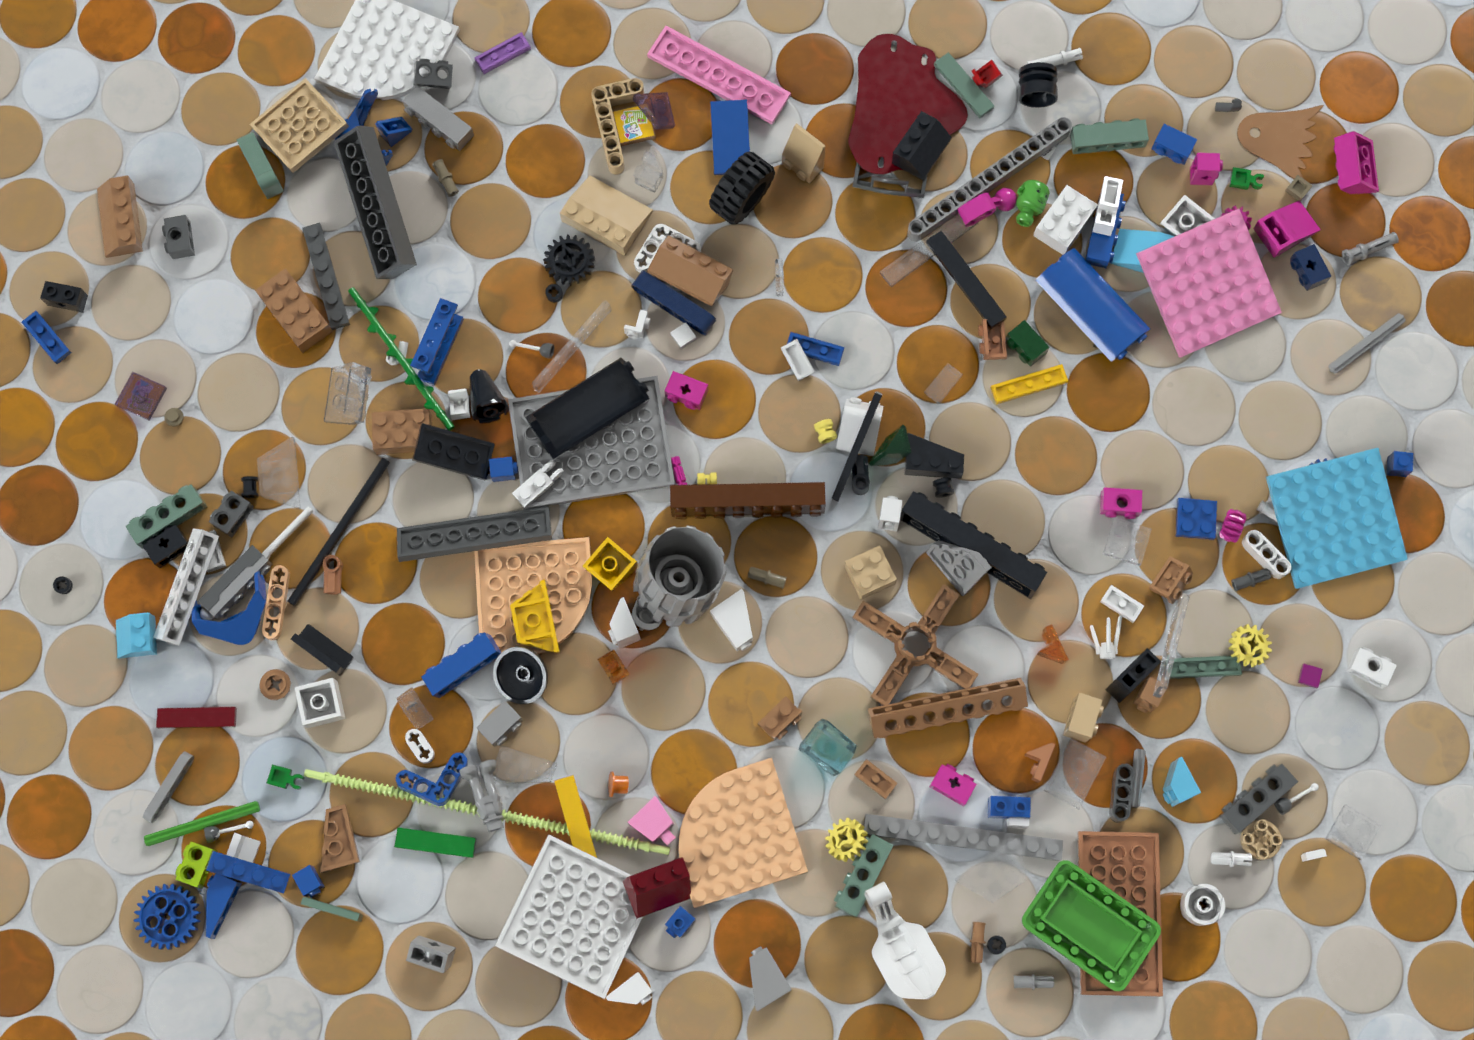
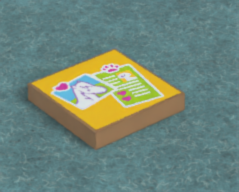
M648 103L612 111L620 146L656 139Z

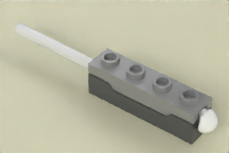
M308 506L262 553L252 545L198 600L206 609H201V618L203 620H212L215 617L219 620L227 616L230 608L243 599V594L248 589L251 590L255 587L254 573L260 571V575L264 576L270 571L273 565L268 560L270 555L314 511Z

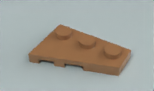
M346 804L326 809L320 873L360 862Z

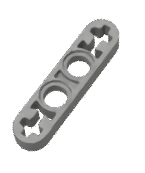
M184 751L179 756L143 814L145 820L150 823L157 820L194 761L193 755Z

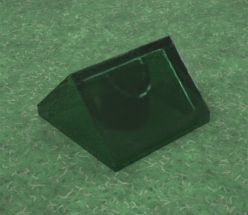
M901 425L885 438L868 463L870 466L893 465L911 453L905 425Z

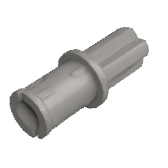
M1014 975V989L1032 988V990H1035V988L1054 987V976Z

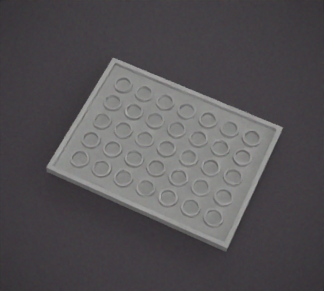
M658 376L637 379L640 383L644 382L647 386L649 400L555 459H552L525 417L568 390L508 399L520 486L551 460H554L556 464L546 473L549 478L557 469L562 468L564 470L563 474L554 481V484L526 509L675 485Z

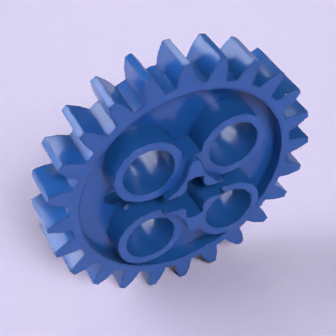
M163 884L162 889L159 886H155V893L152 890H148L149 897L142 896L144 903H137L141 909L140 911H134L135 914L139 915V918L134 919V922L140 923L135 929L142 930L139 937L146 936L144 943L152 941L151 947L155 948L158 945L159 949L163 950L166 945L168 950H172L173 945L176 948L180 947L179 941L186 944V936L193 938L191 930H198L194 923L200 922L199 919H196V915L201 914V912L195 911L199 904L192 903L196 897H188L191 891L186 890L183 892V886H179L176 890L175 884H171L170 888L168 884ZM165 898L167 904L161 909L159 903L161 899ZM180 906H183L185 912L179 917L177 910ZM165 914L171 916L169 920H167V918L164 917ZM153 917H156L158 923L153 928L150 922ZM171 925H174L176 928L173 935L168 933Z

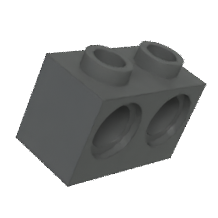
M419 59L414 64L413 86L450 89L452 87L453 65L443 60L431 63L429 59ZM426 68L429 75L427 77L421 76L419 69ZM444 70L447 73V78H440L437 72Z
M231 490L229 494L223 497L220 507L212 512L209 522L232 538L254 506ZM235 502H240L238 508L232 509V505ZM228 517V522L221 525V520Z

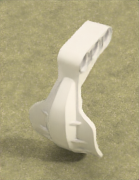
M883 881L864 893L870 908L876 916L878 938L872 948V957L887 985L895 995L906 999H930L936 994L945 977L946 968L925 928L919 924L905 922L894 910L891 901L892 895Z

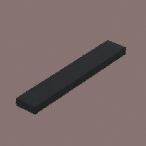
M942 230L927 239L926 244L981 317L987 319V325L990 329L1006 320L1007 316Z
M877 391L874 393L832 495V500L839 502L881 400L882 393Z

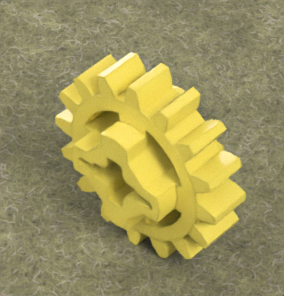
M1246 624L1244 627L1240 626L1237 628V631L1231 634L1233 638L1228 640L1232 644L1228 649L1234 651L1231 657L1237 656L1236 662L1243 661V666L1245 667L1249 663L1251 667L1264 663L1263 660L1269 658L1267 654L1272 652V649L1268 648L1272 642L1266 640L1269 635L1262 634L1263 628L1258 631L1257 625L1250 628L1249 624ZM1243 634H1248L1246 637L1240 638ZM1260 654L1258 657L1253 658V655Z
M846 818L845 821L839 819L838 825L832 824L833 830L828 829L830 836L825 837V839L829 843L825 846L829 849V854L837 860L847 862L849 858L854 861L855 855L861 856L860 850H866L863 844L868 843V840L864 838L868 833L864 830L865 827L855 819Z

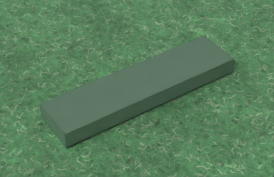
M949 52L934 62L937 70L979 118L994 109V104Z
M1237 656L1161 660L1163 679L1241 676L1242 667L1241 662H1236Z

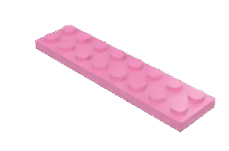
M668 26L664 27L647 53L648 58L727 101L747 100L748 112L773 125L791 96V93Z

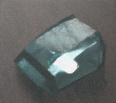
M821 719L800 743L799 751L834 777L841 773L854 756L857 745L828 720Z

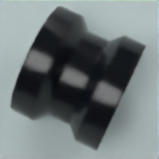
M940 478L932 482L936 488V498L954 494V489L951 488V478Z

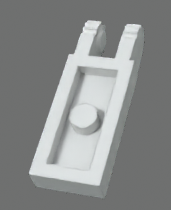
M554 460L545 464L542 469L540 468L512 493L525 509L563 474L564 470L562 468L557 469L550 478L546 474L555 466L556 462Z

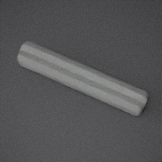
M1136 749L1134 751V782L1131 807L1134 808L1140 807L1146 754V751L1143 749Z

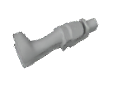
M487 760L480 763L478 767L488 796L484 797L478 770L475 765L464 767L459 772L461 777L467 780L472 788L476 802L475 806L478 808L477 813L484 820L483 824L487 826L488 832H493L504 828L502 823L504 818L500 796H498L493 780V772L497 768L495 760Z

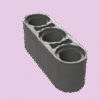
M1129 764L1119 765L1113 773L1109 816L1116 823H1121L1130 816L1134 769ZM1120 769L1127 770L1128 778L1124 779L1120 776ZM1118 788H1122L1126 791L1125 798H1120L1118 796ZM1116 808H1121L1124 811L1123 818L1116 816Z

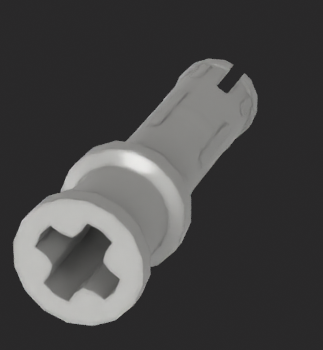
M1392 232L1367 244H1357L1353 249L1342 251L1343 261L1346 265L1350 266L1357 260L1366 259L1371 253L1398 243L1399 238L1395 232Z

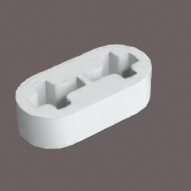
M409 730L405 736L406 743L420 762L424 764L430 763L435 757L433 748L419 730ZM412 734L419 735L417 739L420 744L418 746L414 741L410 742ZM423 747L426 751L430 750V753L428 754V759L424 757L421 758L423 753L420 750V748Z

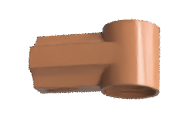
M328 555L323 560L324 594H341L343 562L335 555ZM336 560L338 563L337 567L329 569V563Z

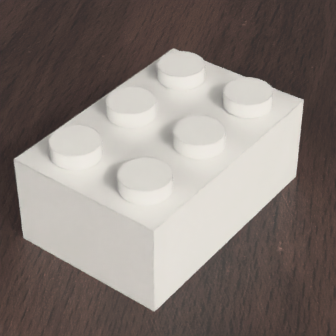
M1066 185L1036 227L1033 236L1064 255L1092 218L1098 204Z

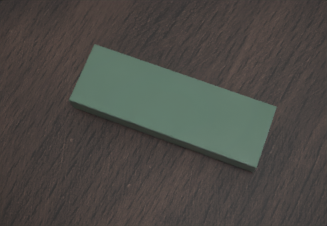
M303 897L301 901L302 905L361 922L363 918L361 913L311 898Z

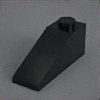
M1147 648L1105 690L1120 703L1161 661Z

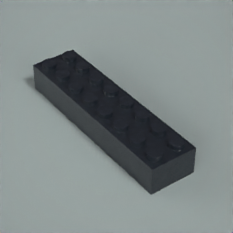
M913 491L901 510V521L935 542L939 540L979 552L992 567L987 572L988 574L1029 599L1033 597L1047 574L1042 565L1031 563L1024 554L1013 552L1011 547L1003 542L1001 544L998 543L991 534L980 532L977 530L978 527L970 522L965 523L958 514L947 512L944 510V506L937 502L932 503L921 492L916 493Z

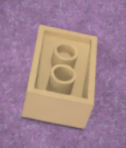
M796 123L783 150L782 164L786 169H792L800 180H806L810 184L824 168L825 145Z

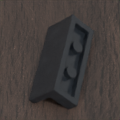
M307 624L299 635L295 633L291 638L294 643L339 676L354 658L310 624Z

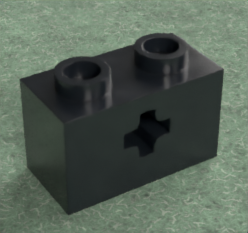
M45 281L40 299L47 306L83 313L88 295L79 287Z
M171 525L166 527L163 533L157 537L154 536L148 539L143 548L154 565L162 568L185 552L188 539L177 525Z

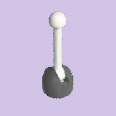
M515 340L509 342L511 347L518 346L538 350L545 358L551 359L554 354V344L544 343L541 347L517 343Z
M1313 783L1310 788L1290 800L1288 798H1279L1274 803L1277 811L1281 815L1288 813L1292 808V802L1311 791H1317L1319 786Z
M247 821L246 824L222 830L215 826L205 827L207 843L218 840L222 833L246 827L250 829L254 826V823Z

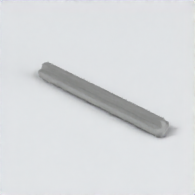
M1400 313L1396 314L1329 365L1330 371L1334 374L1338 373L1406 321L1404 316Z

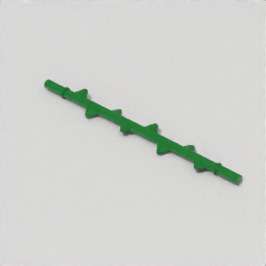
M354 287L348 290L349 294L371 323L367 331L380 335L389 348L386 355L395 357L408 374L404 381L405 384L416 385L427 401L424 408L434 410L436 417L441 420L447 430L452 431L455 426L431 395L434 388L423 384L410 366L413 359L405 358L393 342L396 339V335L388 334L375 317L379 309L377 307H368L366 301L361 298Z

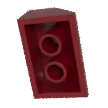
M683 857L631 875L623 880L636 919L691 899L690 874Z

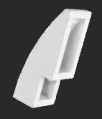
M1104 177L1092 232L1111 236L1119 206L1123 180Z

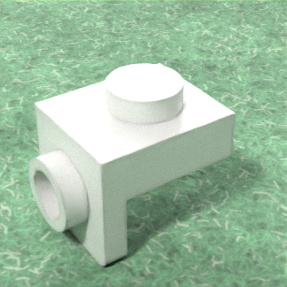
M640 310L636 327L624 325V333L628 337L633 339L643 338L645 329H649L651 321L648 318V312Z
M467 389L448 391L451 419L470 418V401Z

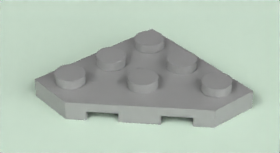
M936 541L926 551L927 555L962 597L992 568L979 552L943 541Z

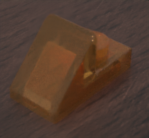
M1053 625L1045 627L1042 638L1045 644H1049L1050 647L1040 650L1037 655L1060 664H1065L1069 659Z
M615 650L597 659L612 685L630 676Z

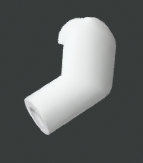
M399 341L398 349L406 358L409 343ZM386 356V362L390 365L399 364L395 357Z

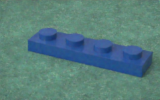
M212 851L206 871L283 894L290 877L288 873Z

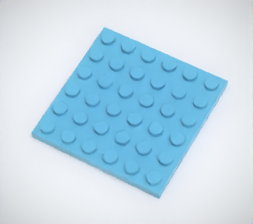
M1379 448L1266 476L1286 557L1291 563L1290 572L1295 589L1408 560Z

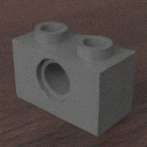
M181 215L164 218L162 231L167 241L164 243L166 253H169L172 259L195 256L191 221L188 217ZM177 235H181L179 239L174 240Z

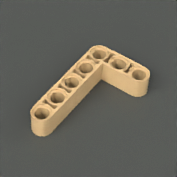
M638 78L600 85L592 90L593 105L608 169L614 175L621 174L625 166L611 107L639 101L644 97V85ZM634 88L640 89L639 91H632ZM616 92H622L621 95H614ZM598 96H604L603 99H597ZM602 112L608 113L605 116L600 115ZM607 128L612 129L610 132H604ZM610 145H615V146H616V147L613 148V149H609V148H608ZM615 161L620 162L617 166L612 165Z

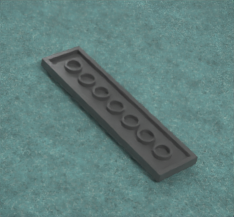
M549 506L397 528L398 560L403 562L552 540Z

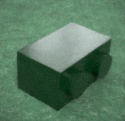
M1025 320L1006 336L1008 347L1011 350H1015L1019 354L1020 360L1030 367L1047 354L1050 348Z

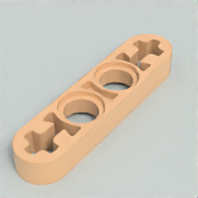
M282 565L275 566L270 574L262 625V634L268 640L278 639L282 631L290 580L289 570ZM280 570L285 574V576L280 578V582L284 584L283 586L274 584V582H279V577L276 576V573H280ZM277 588L282 589V596L280 598H274L272 595L273 591ZM273 607H278L280 610L279 615L276 617L270 616V610ZM268 620L274 621L273 628L276 630V633H272V636L267 632L272 627V623L268 622Z

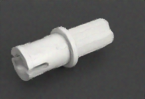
M1233 851L1229 853L1213 852L1210 858L1212 864L1229 865L1230 867L1234 865H1252V862H1249L1252 861L1251 853H1234Z

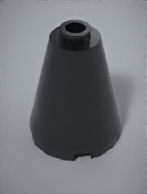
M482 369L473 371L469 377L471 415L475 422L479 420V423L482 424L499 420L500 415L503 413L506 415L509 411L507 401L487 371Z

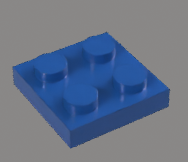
M1178 498L1176 537L1214 540L1216 538L1217 501Z

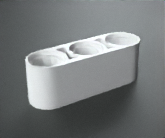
M1251 530L1242 539L1244 549L1264 569L1267 568L1273 578L1281 579L1290 572L1291 563L1261 532ZM1249 537L1255 538L1257 543L1255 545L1251 544ZM1263 551L1269 552V559L1263 556ZM1276 565H1281L1284 568V572H1279Z

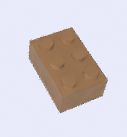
M424 408L372 412V442L376 455L414 452L420 425L424 423L432 426L430 410Z

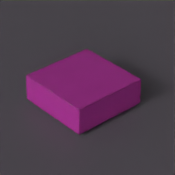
M1302 664L1298 683L1317 689L1323 669Z

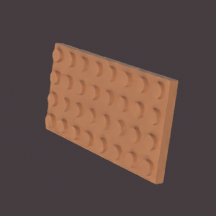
M1078 831V867L1155 920L1161 928L1159 833ZM1161 933L1124 990L1113 991L1080 968V995L1163 997Z

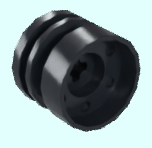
M1044 62L1030 63L1022 66L1019 69V102L1031 108L1047 107L1056 103L1058 100V87L1056 85L1058 81L1057 68L1052 64Z

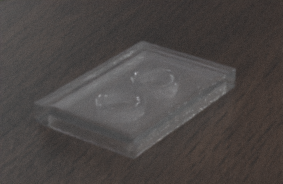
M1071 738L1043 791L1079 810L1106 756Z

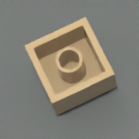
M880 545L845 561L844 567L860 600L896 584L897 579Z
M1079 693L1073 699L1063 736L1084 743L1092 739L1098 730L1096 720L1103 713L1104 706H1101L1102 700Z

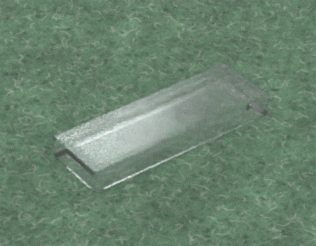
M782 259L775 260V290L777 296H783L784 293Z

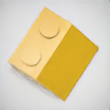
M607 537L582 567L613 591L628 579L637 568L638 563Z

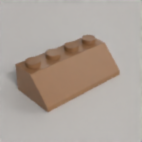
M128 175L109 178L97 188L105 257L109 258L143 252L135 185Z
M668 235L659 246L647 272L698 300L713 306L729 285L733 269Z

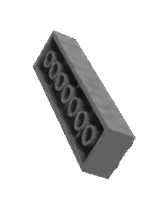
M356 126L335 140L334 145L376 279H394L416 266L417 263L374 127Z

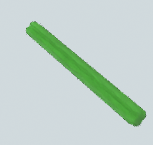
M257 801L250 802L144 836V842L146 846H151L202 830L205 827L215 826L259 812L260 805Z

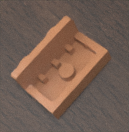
M982 319L981 325H978V335L982 336V343L979 344L980 354H983L984 360L1006 359L1004 321L990 329L987 325V319Z

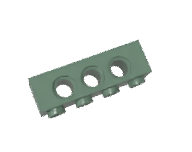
M192 484L189 486L185 485L178 490V493L164 498L159 505L148 508L142 516L131 519L125 527L135 543L143 549V545L146 544L148 539L154 536L157 537L168 526H179L207 508V505ZM186 501L184 507L178 508L180 502ZM169 511V516L162 519L163 513ZM153 522L152 527L146 529L147 523Z
M873 834L870 838L866 836L865 839L868 840V843L863 844L866 850L863 851L860 857L856 856L852 864L855 866L852 874L848 872L843 881L846 884L843 892L839 890L834 899L837 902L836 908L857 918L866 901L865 891L873 887L894 846ZM874 852L877 855V861L873 863L867 861L866 854ZM859 870H865L868 873L866 880L858 879L857 872ZM849 888H856L859 891V896L855 899L848 896Z

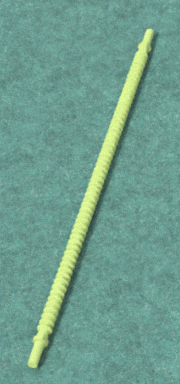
M305 769L304 777L322 780L324 783H334L335 786L340 784V787L345 785L346 788L350 786L351 789H354L355 787L356 790L362 789L363 792L367 790L368 793L373 791V794L378 792L381 795L383 793L384 796L389 795L391 798L393 796L396 799L400 797L401 800L406 798V801L411 799L412 802L417 801L418 804L420 802H423V805L428 803L431 806L432 804L401 790L399 787L395 789V786L389 787L388 784L384 786L383 783L378 785V782L373 784L370 781L368 783L367 780L362 781L360 778L358 780L355 777L351 779L350 776L345 778V775L340 777L339 774L333 775L329 772L322 773ZM449 799L447 804L439 806V808L445 807L446 810L450 808L451 811L456 809V812H459V810H462V813L467 811V814L471 812L474 816L478 814V808L472 805V802L467 804L466 801L461 803V800L456 802L455 799ZM505 809L502 811L504 818L502 821L506 820L507 823L512 821V824L515 822L518 825L522 823L523 826L527 824L529 827L534 826L535 829L540 827V830L545 828V831L550 829L551 832L555 830L556 833L562 832L563 835L568 833V836H570L566 823L561 824L560 821L556 823L555 820L550 822V819L545 821L544 818L540 820L539 817L533 818L532 815L528 817L527 814L522 816V813L517 815V812L512 814L511 811L506 812ZM595 829L590 830L592 840L596 839V842L601 840V843L606 841L607 844L612 843L613 846L618 844L619 847L624 845V848L629 846V849L634 847L635 850L641 849L645 852L652 851L666 855L670 853V847L652 844L650 841H640L639 838L634 840V837L629 839L628 836L624 838L623 835H620L619 837L616 833L612 835L611 832L606 834V831L601 833L600 830L597 832Z

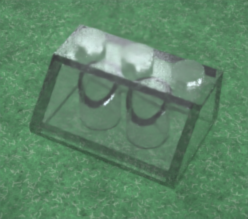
M354 362L331 368L324 422L348 425L364 422L366 404L369 398L368 390L371 381V368Z

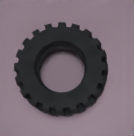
M745 152L728 168L724 176L719 180L718 185H716L709 200L711 210L730 224L737 225L739 222H742L759 204L772 184L771 182L775 175L774 167L756 153Z

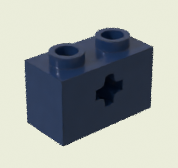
M1315 244L1296 251L1291 256V267L1293 270H1296L1299 282L1305 287L1306 291L1327 283L1331 278V274Z

